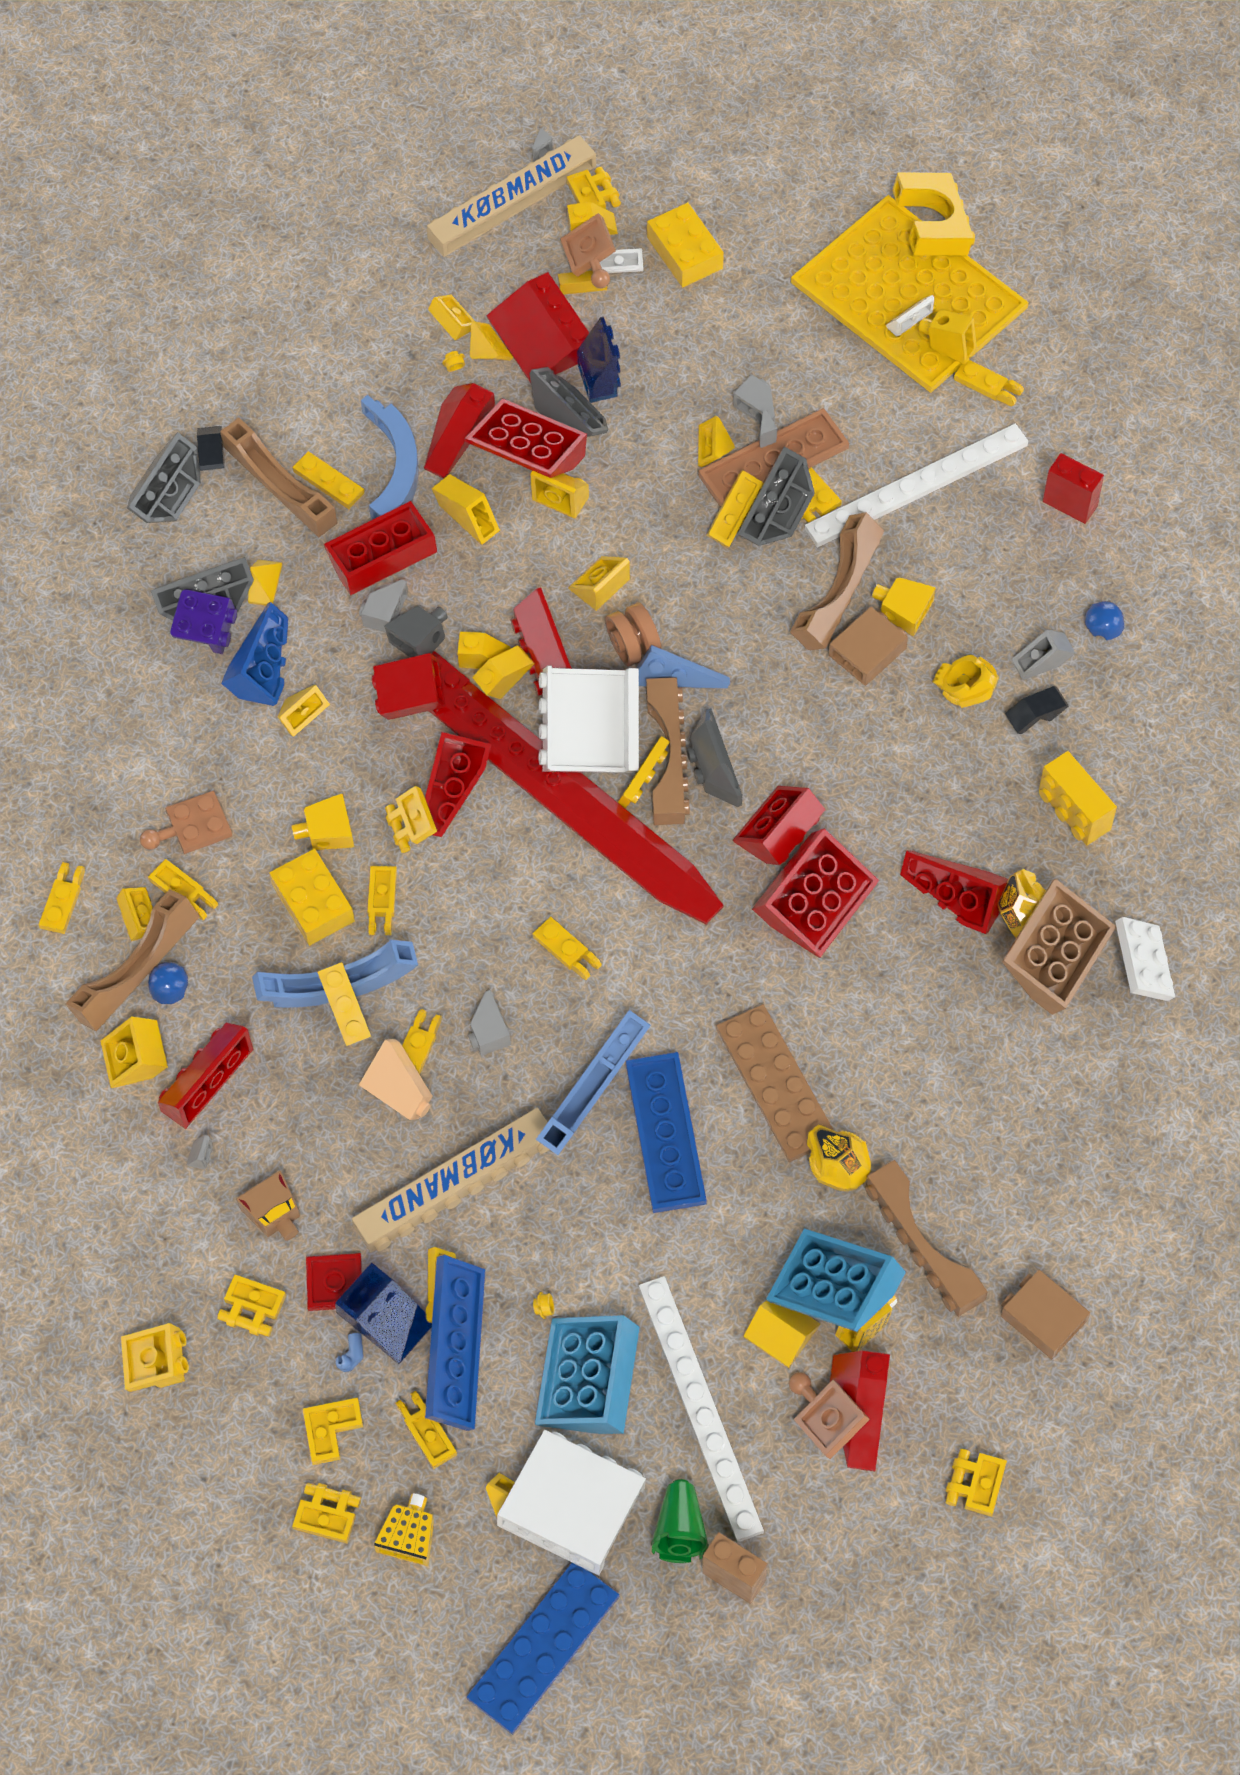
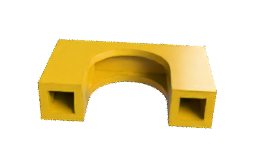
M898 172L892 189L897 206L928 207L936 210L946 219L943 221H914L909 236L914 256H968L970 248L975 242V234L971 231L969 217L965 214L963 200L959 197L958 186L954 182L952 174Z

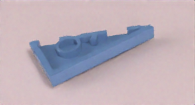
M653 645L650 646L636 667L639 670V686H646V679L677 678V687L728 688L730 685V677Z

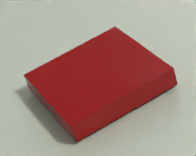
M361 1253L306 1257L308 1311L363 1308Z

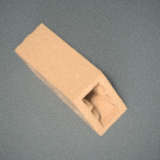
M385 1039L359 1083V1086L409 1120L424 1117L430 1109L429 1102L433 1096L402 1045L396 1039Z

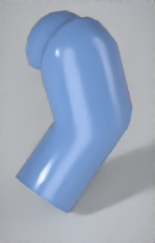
M360 1333L348 1335L349 1351L341 1357L338 1356L336 1359V1367L343 1372L352 1371L363 1360L362 1335Z

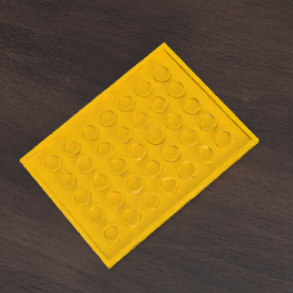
M887 195L791 277V283L932 393L956 372L962 363L931 348L929 334L919 331L921 321L897 337L886 327L887 323L920 300L933 295V312L925 318L933 320L940 310L974 317L977 348L971 355L973 357L1028 308L1029 302L969 256H914L909 236L914 221L922 220L904 206H897L896 200Z

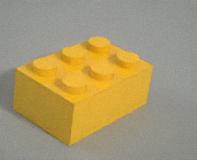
M688 202L647 221L648 240L682 288L723 269V250Z
M1069 751L1043 767L1039 795L1045 803H1050L1054 807L1060 821H1066L1071 827L1073 836L1078 841L1082 840L1088 846L1111 830L1117 806Z
M316 849L269 872L273 888L309 946L355 922L352 907Z

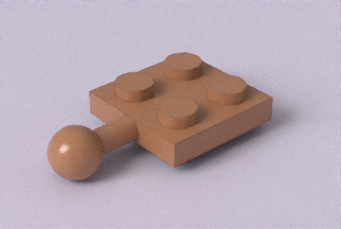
M598 213L560 238L572 272L578 277L592 268V284L597 288H605L610 282V275L606 270L602 269L600 262L616 252L605 220Z
M211 791L165 807L172 827L158 832L152 829L145 830L140 836V843L145 849L153 850L159 846L160 841L176 836L183 853L186 854L232 837V831L215 792Z
M798 1372L791 1376L789 1380L791 1391L797 1395H803L809 1402L794 1421L821 1452L831 1459L870 1419L836 1381L832 1380L817 1395L811 1388V1379L807 1374Z

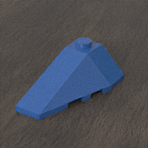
M268 603L229 664L221 682L238 699L271 706L277 704L284 688V678L280 677V667L285 666L286 658L281 657L282 646L287 644L288 617L273 603Z

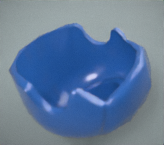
M1108 601L1093 604L1086 612L1085 625L1094 637L1102 636L1106 640H1112L1120 636L1124 630V616L1116 604Z
M170 962L160 963L158 966H155L148 979L149 992L153 1000L161 1004H174L184 998L188 986V976L185 969L176 963Z

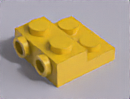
M167 1323L121 1336L125 1390L133 1392L151 1386L162 1388L185 1381L184 1373H187L189 1370L188 1362L182 1353V1347L186 1346V1336L179 1327Z

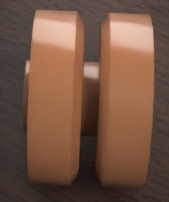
M640 602L628 606L625 609V615L617 611L606 616L605 624L612 645L621 661L627 667L639 663L642 654L645 655L651 645L662 649L655 624L646 608Z

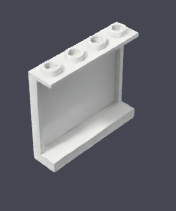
M545 667L543 673L539 674V687L543 688V698L539 700V713L543 714V724L539 725V739H543V749L539 751V764L543 765V771L635 773L639 771L638 668L595 670Z
M544 1430L497 1515V1526L592 1573L600 1575L609 1550L640 1492L643 1493L645 1489L646 1478L635 1469H625L617 1465V1462L610 1457H600L592 1453L591 1449L583 1444L576 1445L567 1441L558 1432L551 1433Z

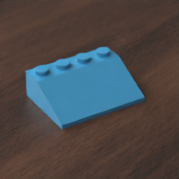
M804 1228L766 1300L770 1303L857 1332L895 1295L906 1271L893 1256Z
M624 1315L552 1318L535 1425L594 1434H624L640 1327Z

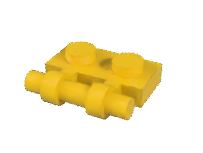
M603 167L596 168L594 171L596 175L591 176L588 169L566 176V183L577 203L592 202L606 209V201L611 202L614 208L621 205L620 195L617 189L612 186L611 177L604 171ZM597 186L603 187L604 190L599 191Z
M812 467L809 469L815 494L801 518L805 519L807 523L816 520L813 512L816 511L822 517L841 506L842 500Z
M417 786L396 798L397 809L394 804L385 807L387 823L393 829V839L395 845L399 846L401 853L410 851L411 848L408 843L410 840L415 844H419L437 832L423 792ZM402 821L405 823V828L402 827Z
M234 1274L224 1297L225 1303L233 1306L230 1312L220 1309L217 1319L226 1322L227 1326L233 1328L238 1326L247 1329L250 1334L256 1336L261 1334L269 1337L273 1327L263 1324L266 1317L274 1320L277 1319L287 1296L286 1292ZM245 1309L256 1313L254 1319L240 1316L242 1310Z
M960 1449L958 1457L953 1461L952 1468L954 1472L951 1482L947 1483L945 1491L948 1494L945 1503L950 1506H956L958 1497L962 1496L967 1498L964 1509L992 1517L1007 1460L979 1453L977 1463L968 1461L970 1451ZM965 1473L974 1474L970 1487L962 1485Z
M307 1483L304 1494L313 1496L312 1502L300 1500L292 1528L297 1531L348 1544L356 1515L346 1512L348 1505L359 1508L362 1497L352 1495L351 1491L344 1489L342 1492L329 1489L325 1484L318 1483V1485ZM326 1499L338 1504L335 1509L322 1505V1502Z

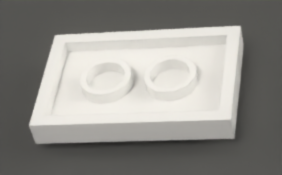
M1126 917L1116 920L1115 923L1130 992L1164 1001L1173 999L1175 997L1173 981L1170 976L1160 927Z

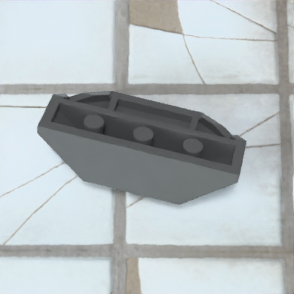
M549 367L531 370L530 380L534 406L541 415L587 433V437L608 432L609 429L605 417L576 387L562 377L553 374V370Z
M177 432L155 457L133 490L127 509L146 523L177 521L201 484L197 447Z
M783 447L737 535L758 546L792 537L815 494L806 458Z
M243 557L150 591L158 613L173 621L180 594L183 590L230 598L238 613L254 580L247 560Z
M712 708L707 709L690 736V748L686 749L690 763L694 762L697 768L694 770L696 782L698 785H703L706 793L736 807L742 806L743 794Z

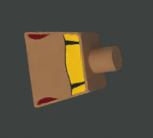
M278 1171L236 1198L240 1210L267 1237L279 1231L284 1240L288 1241L298 1234L299 1231L293 1224V1221L299 1218L300 1214L281 1171Z

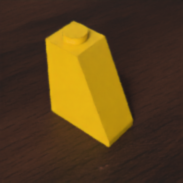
M451 474L432 487L439 506L481 545L500 531L484 493Z

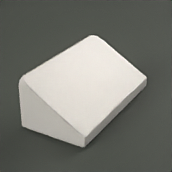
M642 248L616 250V252L602 260L600 265L608 273L643 271Z
M930 295L920 300L887 323L886 327L896 337L901 335L933 312L934 296Z

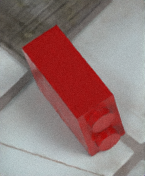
M1060 453L1048 470L1043 503L1086 524L1098 507L1104 474Z
M431 653L373 666L372 684L377 691L378 698L375 700V707L377 712L384 718L391 720L445 707L439 660Z

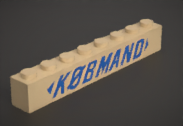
M580 135L574 139L567 140L557 149L547 152L535 162L528 163L526 167L518 172L511 173L506 179L491 185L481 194L472 196L464 204L454 207L442 217L432 220L427 225L428 240L443 257L449 255L566 185V176L596 167V153Z
M538 1107L351 1218L354 1229L370 1253L375 1250L380 1252L390 1246L392 1240L399 1236H408L414 1231V1227L420 1223L433 1221L443 1209L456 1207L463 1197L468 1194H478L488 1182L501 1180L507 1175L508 1170L515 1166L520 1168L530 1161V1157L538 1152L543 1154L550 1149L536 1140L548 1122Z

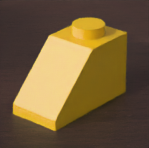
M592 202L567 205L570 232L599 213L605 220L609 234H618L614 213Z
M460 632L457 652L459 668L480 669L489 659L511 649V647L486 633Z
M517 645L489 659L472 678L486 695L501 699L535 663Z

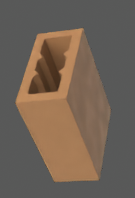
M870 607L830 643L829 656L866 686L907 649L908 636L901 627H896L888 621L884 613L877 612L874 608Z
M1039 1269L1033 1276L1028 1274L1019 1285L1021 1289L1016 1295L1010 1293L1001 1304L1003 1307L1001 1317L1052 1360L1088 1321L1090 1312Z
M718 1532L703 1555L702 1573L751 1604L766 1581L768 1563Z

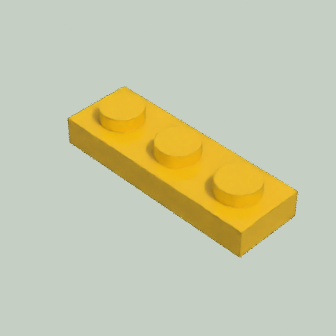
M309 451L292 467L294 473L347 509H350L365 493L364 488Z
M744 470L740 471L706 536L727 548L730 547L764 482Z
M661 736L654 744L640 766L639 771L636 772L618 800L621 806L626 808L630 802L636 804L643 793L640 787L644 782L648 784L656 773L653 770L656 762L661 764L669 753L665 748L670 741Z
M341 962L318 971L317 973L346 1046L371 1037L343 963Z

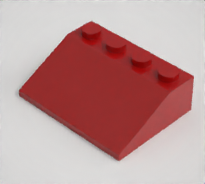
M549 272L527 281L486 315L530 384L531 370L549 367L553 370V374L556 375L595 356V340Z
M502 398L468 434L465 442L546 477L553 478L573 470L585 457L587 433Z
M823 828L812 832L752 910L770 927L818 958H821L880 880Z

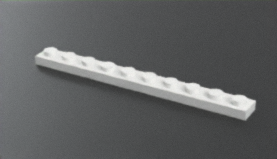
M1015 423L805 524V531L816 547L822 546L840 537V533L849 515L867 512L875 520L1028 446V440Z
M663 1276L640 1284V1293L736 1542L738 1543L764 1533L763 1527L666 1278Z

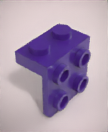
M183 590L180 594L170 634L173 638L208 644L213 653L223 654L225 647H228L230 644L231 633L229 631L231 624L236 622L237 609L230 598Z

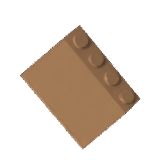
M1053 879L1003 958L1002 963L1030 998L1053 1015L1067 1008L1114 932L1116 925L1057 879Z

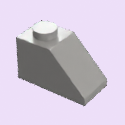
M751 374L734 392L733 406L759 424L762 422V413L765 410L768 411L774 421L775 414L771 387L765 380L758 379Z
M399 580L369 594L367 601L362 602L359 610L363 626L386 632L384 626L399 616L408 595L406 580Z
M1047 629L1012 658V661L1021 678L1025 680L1061 666L1075 654V651L1065 633Z
M488 990L484 993L470 1023L471 1034H468L473 1050L478 1048L481 1056L511 1045L510 1034L491 990Z

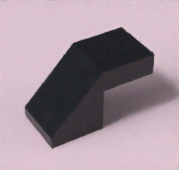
M222 426L197 428L200 471L222 469L225 466L220 432Z
M1052 686L1024 697L1009 709L1005 715L1018 734H1023L1040 719L1052 721L1067 709L1069 705L1057 686Z

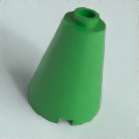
M677 1479L667 1486L651 1542L652 1553L655 1554L656 1551L659 1553V1559L666 1562L690 1563L691 1557L698 1555L699 1560L703 1559V1555L709 1546L695 1487L684 1479Z

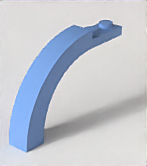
M629 1010L538 1135L537 1141L555 1154H560L651 1025L632 1011Z

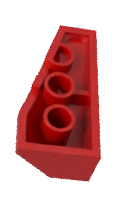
M475 383L456 386L451 390L441 404L424 466L425 470L443 479L449 475L470 445L465 442V438L495 407L493 392Z
M441 732L425 795L427 806L437 829V832L432 834V836L442 838L485 771L491 744Z
M907 850L900 873L904 879L923 894L930 893L939 901L937 905L943 910L948 908L958 916L956 920L961 925L984 934L990 931L1000 914L997 904L1008 882L1007 878L989 871Z
M862 1350L833 1355L830 1382L832 1380L836 1381L870 1419L843 1446L847 1468L876 1471L890 1354Z

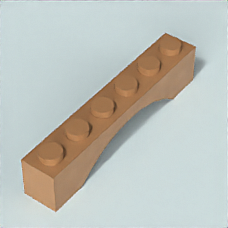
M237 418L220 431L224 448L318 538L337 524L335 507L319 492L307 488L290 475L271 455L256 433L240 418Z
M867 512L849 515L840 533V562L831 589L816 606L799 613L790 631L807 650L825 649L829 645L836 627L841 622V617L846 607L851 602V597L856 587L861 582L865 569L870 564V559L875 549L880 544L884 530Z
M677 678L646 679L647 712L658 723L666 739L670 741L668 744L670 759L667 770L660 783L653 790L654 825L685 824V815H690L689 799L684 800V792H688V777H683L682 769H687L686 754H681V747H686L685 732H680V725L684 724V709H679L678 702H683L682 687H677Z
M169 889L152 908L145 934L131 956L108 976L92 983L83 984L66 1002V1006L81 1024L97 1031L199 919V914L185 896Z
M893 1160L868 1175L865 1190L872 1201H878L882 1207L880 1211L887 1223L892 1222L894 1224L899 1241L903 1245L908 1244L912 1250L911 1256L916 1265L924 1267L928 1273L926 1276L932 1288L935 1290L938 1288L944 1296L942 1301L950 1312L954 1310L959 1317L984 1302L988 1291L974 1271L943 1257L922 1236L915 1224L910 1209V1181L898 1163Z

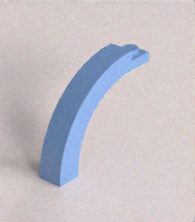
M367 395L361 400L362 413L385 433L396 453V465L389 484L381 495L369 505L370 516L372 519H375L409 501L412 502L418 484L419 466L415 439L405 418L392 404L384 408L381 402L378 400L374 401Z
M390 940L377 951L360 960L344 965L355 996H360L401 978L417 967L418 962L413 942ZM257 972L252 976L257 1000L273 1002L274 1007H309L329 1003L317 972L305 974Z

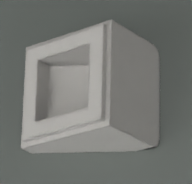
M542 128L539 130L532 147L533 162L553 150L552 137Z
M766 410L762 413L760 448L773 444L777 440V426Z
M204 1135L193 1142L187 1166L204 1170L207 1168L213 1149L208 1135Z

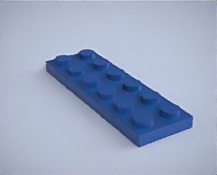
M679 1053L626 1060L627 1075L653 1213L707 1205Z
M442 1255L437 1257L425 1418L470 1431L475 1429L485 1269Z
M571 1563L466 1697L467 1700L513 1735L620 1597L619 1594L588 1570Z

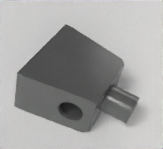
M415 606L387 623L384 627L389 643L409 657H415L428 653L432 654L443 642L445 634L441 623L448 616L441 607H437L431 613H428L421 607Z

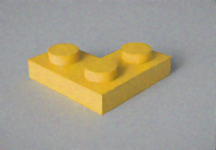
M358 1397L303 1408L312 1465L341 1460L336 1433L363 1427Z

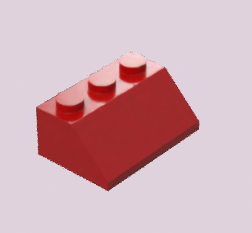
M778 785L735 836L733 842L766 864L781 865L789 858V854L795 846L804 840L805 834L810 828L819 822L820 816L826 809L809 788Z

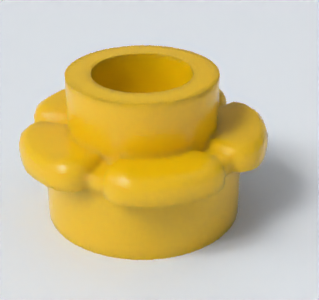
M458 351L449 352L445 355L442 364L447 368L448 372L459 370L465 366V355L459 354Z
M539 1292L537 1298L533 1299V1308L535 1314L540 1315L543 1319L554 1315V1301L550 1293L543 1294V1292Z

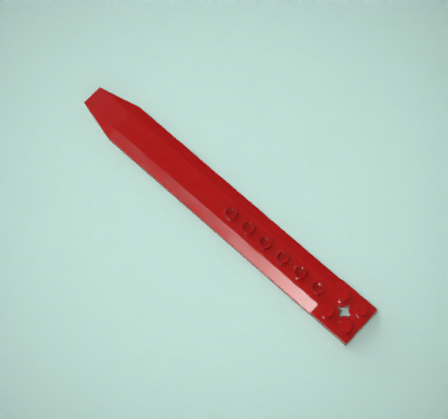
M435 651L432 652V655L439 660L445 707L429 711L458 736L491 744L488 756L489 762L659 902L704 924H707L724 907L706 880L689 860L581 772L543 771V765L539 764V751L543 749V741L472 684L465 675Z

